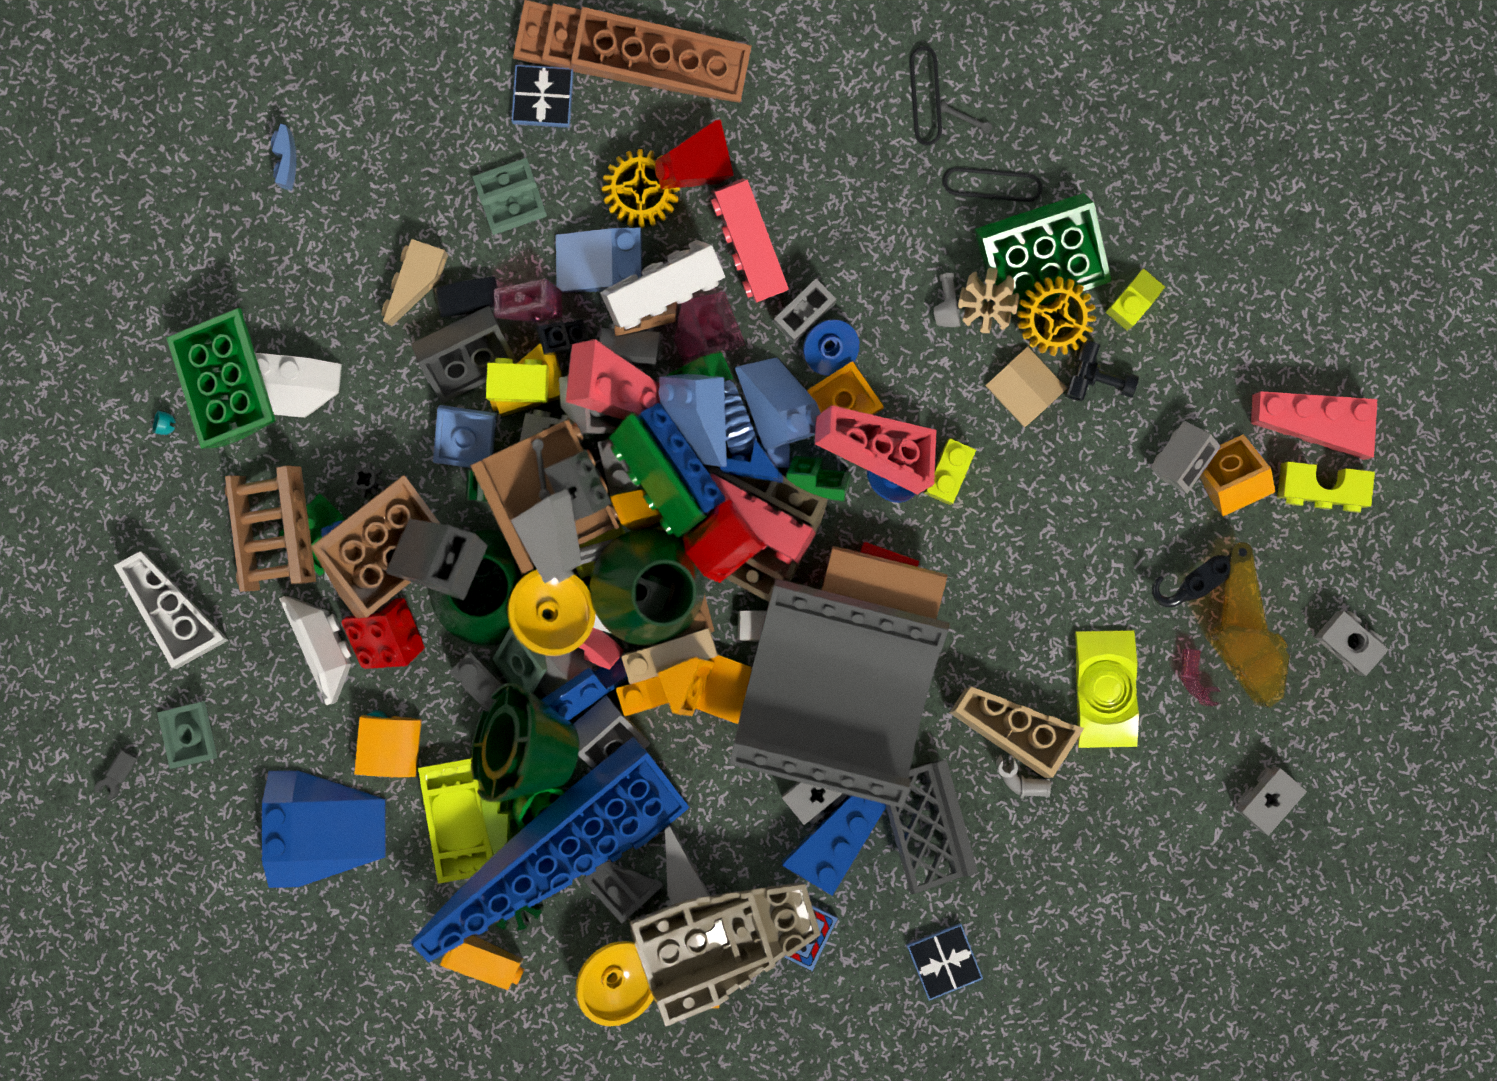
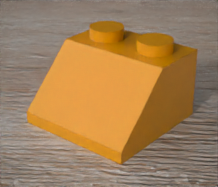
M1244 434L1221 444L1218 452L1200 475V479L1211 502L1222 516H1226L1275 493L1271 467Z

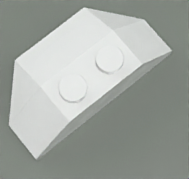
M255 353L274 415L305 418L339 393L342 364L305 357Z
M291 596L279 598L325 704L330 705L337 702L352 664L349 659L352 656L350 646L346 640L341 641L337 632L341 630L338 619L334 614L330 615L329 611Z

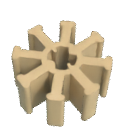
M988 268L985 279L987 284H984L978 278L977 272L969 275L966 288L963 287L961 289L958 307H966L963 321L967 326H970L971 322L977 317H983L980 328L981 333H990L993 320L991 317L1000 324L1001 330H1004L1009 326L1011 312L1013 314L1017 312L1019 294L1012 295L1015 280L1008 275L1007 279L998 286L994 285L998 272L996 268Z

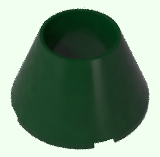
M646 528L623 533L612 540L601 551L593 566L589 587H591L592 606L596 616L609 632L632 644L656 645L677 637L694 621L703 602L705 579L686 554L684 540L676 537L674 534L669 535L661 529ZM665 563L672 571L675 579L674 596L664 610L654 615L645 616L640 612L635 601L637 581L649 567Z
M494 530L474 531L470 533L478 536L487 545L482 559L493 560L506 574L508 593L504 603L495 612L486 616H479L469 611L461 599L429 588L430 601L436 617L452 635L471 644L498 645L502 643L510 629L507 610L513 588L524 576L537 570V568L534 566L533 569L522 574L503 532Z
M506 683L500 686L490 697L494 701L489 710H482L473 738L471 771L472 778L478 780L480 786L477 793L485 801L498 803L562 786L571 777L578 759L579 736L576 727L524 686L515 683Z

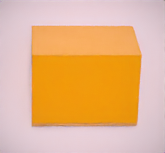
M694 657L658 672L673 713L693 716L715 662Z

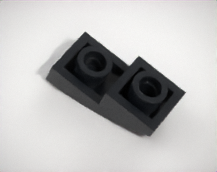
M495 276L471 279L435 288L440 317L469 314L470 310L483 309L487 306L497 308L501 304Z
M583 319L566 323L560 321L536 327L544 355L571 353L572 344L589 341Z

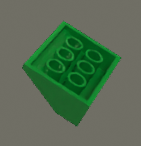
M1085 193L975 229L986 272L988 268H996L998 270L994 284L997 286L1010 275L1015 280L1012 295L1018 293L1019 302L1020 300L1029 302L1031 298L1025 294L1026 290H1030L1035 294L1037 290L1034 287V283L1039 282L1045 288V278L1048 277L1052 280L1053 285H1055L1057 276L1062 277L1064 281L1063 286L1068 279L1074 280L1073 289L1080 284L1084 287L1083 291L1112 282L1095 204ZM1061 293L1045 297L1039 305L1055 301L1056 297L1059 298ZM1018 302L1017 311H1025L1026 307H1023Z
M241 308L166 337L201 449L221 448L244 439L276 421Z
M634 413L627 416L610 437L613 442L610 449L619 462L623 459L630 467L626 472L636 486L639 484L643 486L647 492L643 498L652 510L656 508L663 516L659 521L669 535L674 532L676 537H680L708 516L702 511L641 419Z

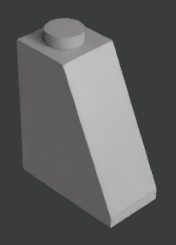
M567 489L547 497L511 520L544 583L554 579L560 583L574 575L572 569L581 565L582 560L571 497Z

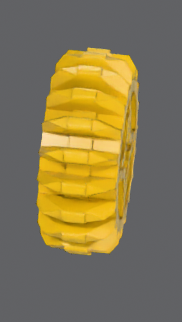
M638 149V157L633 158L631 151L626 152L627 161L624 162L620 156L616 158L619 165L618 168L611 164L608 166L609 171L614 175L607 174L603 177L605 182L611 184L602 186V192L610 194L604 198L605 204L614 203L609 208V212L615 214L620 211L617 216L619 222H622L628 216L627 224L630 227L634 225L635 219L639 220L640 228H644L645 219H649L650 225L655 226V216L658 215L662 221L666 220L663 210L673 213L674 208L668 202L678 203V196L672 193L680 191V188L661 189L657 181L647 179L645 168L655 171L654 151H649L647 158L644 157L642 149ZM636 168L635 177L631 181L618 185L624 174ZM640 176H642L645 188L649 186L648 189H644L641 202L637 190L633 191L639 187ZM664 193L661 200L655 206L646 209L647 200L651 196ZM618 194H625V196L635 198L637 210L624 205L619 199Z
M1057 276L1055 285H1053L1049 277L1045 278V288L1039 282L1034 283L1037 292L1034 294L1032 291L1026 290L1025 294L1031 299L1029 302L1025 300H1020L1019 302L1020 305L1026 307V311H1017L1018 317L1026 319L1020 321L1017 324L1020 329L1028 328L1022 333V337L1024 339L1032 337L1029 342L1032 348L1040 343V353H1045L1049 347V352L1052 356L1056 355L1058 347L1062 354H1067V345L1069 344L1074 350H1077L1078 344L1075 342L1077 339L1082 342L1087 341V338L1082 335L1084 330L1093 332V328L1087 325V321H1096L1094 315L1087 314V312L1095 309V305L1085 304L1090 300L1091 295L1089 293L1081 295L1084 287L1080 284L1073 289L1074 280L1068 279L1063 286L1064 281L1060 276ZM1061 293L1059 298L1056 297L1053 304L1049 306L1039 305L1045 297ZM1070 296L1076 302L1078 319L1072 318L1068 314L1069 303L1067 301ZM1057 309H1059V313L1068 321L1060 319V321L1056 320V323H1054V320L1045 311L1057 313ZM1035 313L1045 318V326L1043 328L1045 332L1043 336L1038 333L1035 327ZM1065 326L1073 328L1067 335L1052 339L1053 335H1056L1060 328Z

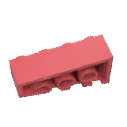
M740 179L712 190L711 193L714 199H711V204L716 216L721 215L725 225L721 227L726 243H732L735 253L731 256L737 271L742 270L746 278L742 285L747 297L753 296L754 301L759 302L789 290L748 180Z
M832 405L816 416V445L917 495L934 485L935 429Z
M711 474V478L726 498L725 501L731 499L733 502L732 506L761 542L764 541L766 546L762 550L764 551L766 547H769L776 551L774 557L790 565L794 561L799 564L816 534L813 528L805 524L803 526L798 524L799 522L782 511H775L773 507L762 500L747 495L748 493ZM718 505V506H716L715 508H713V509H711L710 511H708V512L706 513V515L709 516V515H710L714 510H716L720 505Z

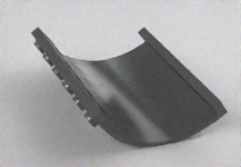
M776 579L755 655L729 764L903 808L910 789L911 779H908L919 725L934 670L949 631V622Z

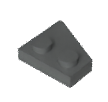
M608 861L597 866L596 872L583 879L584 883L621 924L663 886L657 880Z

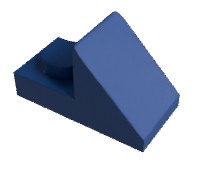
M757 440L754 442L751 462H749L748 457L732 455L731 459L726 458L727 466L720 467V470L728 475L783 483V475Z

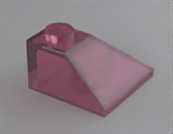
M725 291L692 298L681 304L674 341L684 366L702 356L720 352L724 354L746 345Z

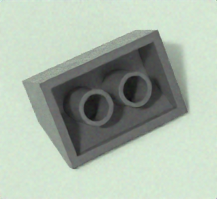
M490 306L411 343L419 366L442 404L486 383L487 363H495L496 358L513 359V364L518 363Z

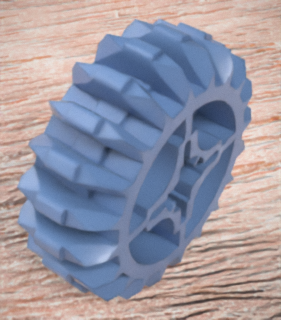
M728 380L724 382L726 444L731 456L741 455L746 457L753 452L754 442L757 438L734 383Z

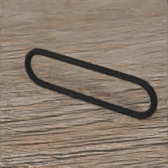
M921 46L910 57L914 130L918 142L922 145L930 146L935 144L942 135L938 63L935 51L928 46ZM920 51H928L933 57L938 133L931 141H924L919 135L914 58Z
M956 167L948 170L943 177L945 190L955 196L1031 202L1039 198L1043 189L1040 179L1029 173ZM953 172L1025 177L1034 179L1037 182L1038 191L1035 196L1029 198L958 192L949 188L947 179Z

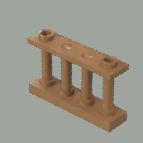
M301 466L276 467V478L246 483V476H225V494L228 498L237 566L236 581L240 592L259 591V581L287 576L290 577L291 584L316 582ZM279 490L280 507L250 512L249 494ZM283 519L284 536L254 540L252 523ZM286 547L287 565L257 569L255 552Z

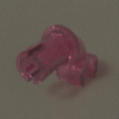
M1182 649L1181 675H1178V678L1181 679L1187 691L1197 698L1201 705H1218L1220 702H1211L1207 694L1221 691L1214 686L1204 687L1199 682L1201 680V677H1199L1201 651Z

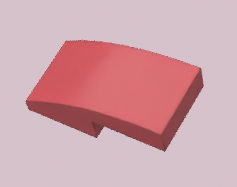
M595 628L592 629L587 640L578 647L585 650L584 660L609 670L623 654V649L611 637Z

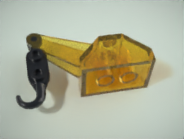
M1239 542L1233 544L1227 556L1216 555L1211 557L1188 574L1178 591L1171 597H1164L1160 593L1159 587L1164 580L1163 576H1159L1154 581L1152 595L1154 600L1164 607H1175L1185 601L1202 598L1226 581L1221 625H1217L1204 636L1256 706L1270 708L1284 698L1290 655L1285 650L1288 646L1278 633L1273 634V632L1268 631L1253 550L1248 543Z

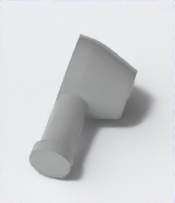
M953 273L940 275L945 301L934 307L935 320L938 326H961Z

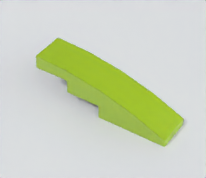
M481 798L487 834L493 854L495 855L520 832V828L513 817L511 799L493 803Z

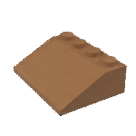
M405 475L398 478L311 546L338 595L356 618H367L410 583V581L386 573L409 519L440 524Z
M833 546L821 590L937 619L948 574Z

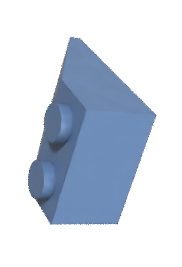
M609 228L556 235L557 293L602 292L631 275H637L638 278L643 276L641 228Z
M777 357L735 368L764 450L801 441L815 435L816 416L821 413L817 402Z
M693 374L659 377L660 404L700 462L706 465L727 466L724 377Z

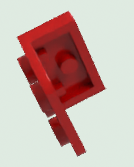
M404 598L394 599L379 614H370L367 618L346 616L342 620L343 628L358 662L364 669L408 666L425 649Z

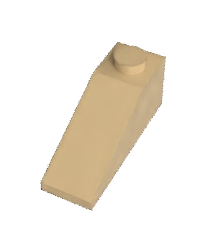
M710 628L673 638L664 643L627 652L621 657L629 683L633 684L656 677L658 672L694 657L707 660L718 656Z

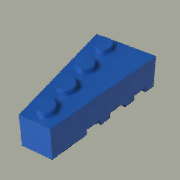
M848 795L781 861L782 866L833 896L885 810L886 804Z

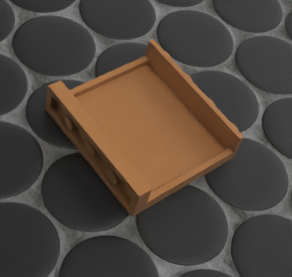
M569 420L556 424L471 464V468L522 574L533 569L535 565L511 520L543 501L539 498L541 487L536 450L532 448V442L535 439H540L544 443L542 449L544 469L562 459L583 451L579 440L583 439L579 427L576 423L570 424ZM588 449L587 453L591 461L593 462V465L596 466L595 461ZM545 473L547 490L551 495H554L555 492ZM600 476L599 478H600V480H601V482H602V484H603V486H604L606 492L608 493L609 491H608V489H607V487H606V484H605L603 478ZM613 503L592 515L575 521L579 545L607 531L620 528L617 523L619 518Z

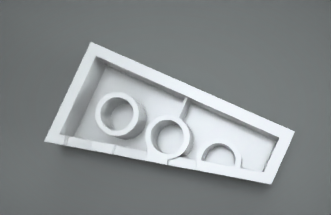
M695 240L688 244L690 250H677L667 255V263H653L642 270L643 276L638 278L637 275H631L600 292L613 323L620 328H632L640 324V319L649 314L656 316L667 310L666 306L671 303L677 302V304L686 302L693 298L692 293L700 289L707 291L718 286V281L725 278L713 246Z
M140 551L114 565L171 668L178 669L228 641L218 628L145 553Z

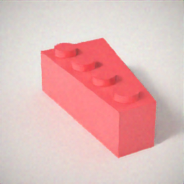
M597 340L572 344L566 402L625 420L632 413L639 416L641 412L660 403L659 383Z
M1263 391L1252 396L1251 424L1285 435H1291L1363 460L1374 458L1377 399Z

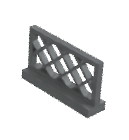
M947 760L930 761L910 769L909 779H911L907 797L911 790L921 796L916 809L904 803L903 808L887 804L886 808L910 894H916L963 876H971L978 873ZM922 772L925 773L927 780L924 791L913 785L917 775ZM927 800L934 805L935 813L932 819L921 813ZM902 809L913 814L907 828L900 823L899 815ZM918 819L929 824L924 837L913 832ZM934 829H937L942 834L943 841L940 847L929 842ZM910 837L921 843L916 856L908 852L907 844ZM927 847L937 853L932 866L921 860ZM943 857L949 860L952 873L947 875L937 870ZM918 866H921L929 871L925 882L918 885L915 873Z

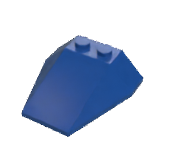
M299 770L268 772L262 800V864L269 888L300 887L386 857L385 798Z

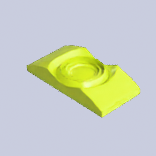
M1134 630L1075 632L1078 726L1084 728L1078 738V747H1137L1139 711L1136 688L1137 653Z
M471 758L420 767L418 772L438 884L471 878L494 856L483 817L481 797L477 793V790L480 789L478 780L472 778Z

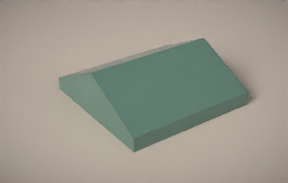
M510 627L494 655L493 661L508 683L520 684L533 693L547 670L546 656L535 653L525 647L516 638Z
M205 701L157 712L170 769L218 758Z

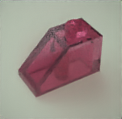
M546 278L494 289V316L500 319L530 322L562 317V290Z

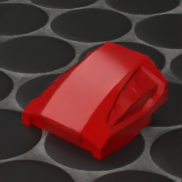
M731 499L721 504L701 523L683 536L686 554L703 576L718 583L725 580L766 546L764 541L761 542L732 506L733 502Z

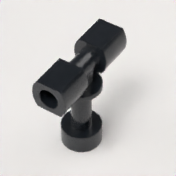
M1088 340L1081 342L1076 362L1079 363L1075 376L1073 375L1070 378L1065 397L1082 402L1088 385L1094 386L1095 382L1098 381L1120 388V395L1132 398L1138 385L1139 376L1127 372L1124 378L1099 370L1100 364L1095 363L1100 344Z

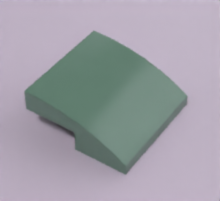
M527 158L472 176L493 235L547 217Z

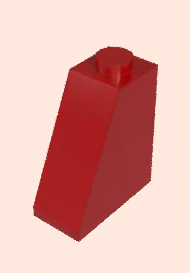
M721 120L713 121L655 160V173L659 179L661 189L720 184L734 176Z

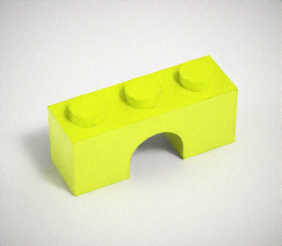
M1296 462L1281 463L1277 498L1286 499L1285 504L1303 506L1304 501L1315 502L1314 507L1321 509H1332V505H1342L1343 511L1358 513L1361 512V508L1371 507L1375 472L1347 468L1338 470L1335 486L1331 490H1327L1317 482V465Z

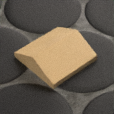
M1029 347L1025 348L985 385L1024 428L1067 389Z

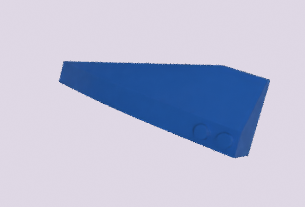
M632 737L556 799L505 844L448 900L410 942L430 962L462 945L464 939L470 935H480L489 930L487 926L502 918L506 921L515 916L514 911L525 905L531 907L572 885L573 879L596 872L595 867L604 862L618 860L623 857V852L632 847L635 850L640 848L690 807L647 751Z

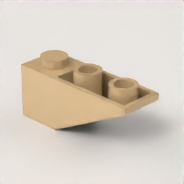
M411 239L409 246L405 245L400 259L403 262L400 273H395L391 283V289H394L391 299L385 301L382 309L383 321L387 325L393 326L440 281L448 258L445 250Z

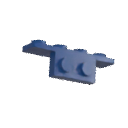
M658 403L641 412L638 417L702 511L707 513L723 503L726 498L663 406Z
M620 657L610 670L601 667L594 672L590 667L543 698L542 701L564 718L570 720L628 680L622 658Z

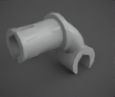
M1000 755L997 758L996 766L1000 775H1002L1003 781L1013 792L1019 795L1020 799H1023L1024 796L1050 797L1051 782L1049 778L1028 779L1024 778L1023 775L1018 777L1016 774L1018 765L1013 755L1011 758L1012 762L1007 768L1003 766L1002 756Z

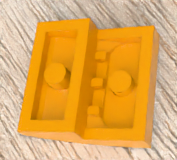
M721 655L707 659L715 663L695 709L738 724L752 667Z
M361 715L359 717L354 774L378 777H416L422 719Z

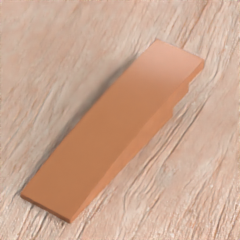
M524 0L513 59L549 67L569 68L577 73L740 103L751 45L582 7V10L554 3L553 6Z

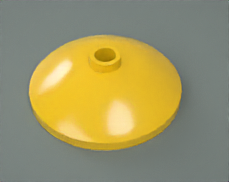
M538 570L530 572L516 584L510 595L507 610L509 624L516 638L529 650L545 656L564 655L581 646L593 629L596 613L592 606L590 590L575 574L560 583L556 579L544 583ZM543 610L550 612V620H546L543 617Z
M619 941L601 947L586 960L577 977L575 987L577 1003L581 1011L591 1021L599 1025L619 1026L628 1023L640 1016L654 999L634 942Z

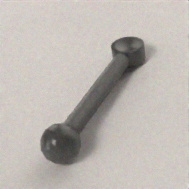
M940 102L941 113L947 112L981 128V131L985 134L992 131L991 123H982L948 107L946 102Z
M535 439L532 442V448L536 450L541 487L539 498L544 500L551 495L547 490L542 457L544 443L540 439Z

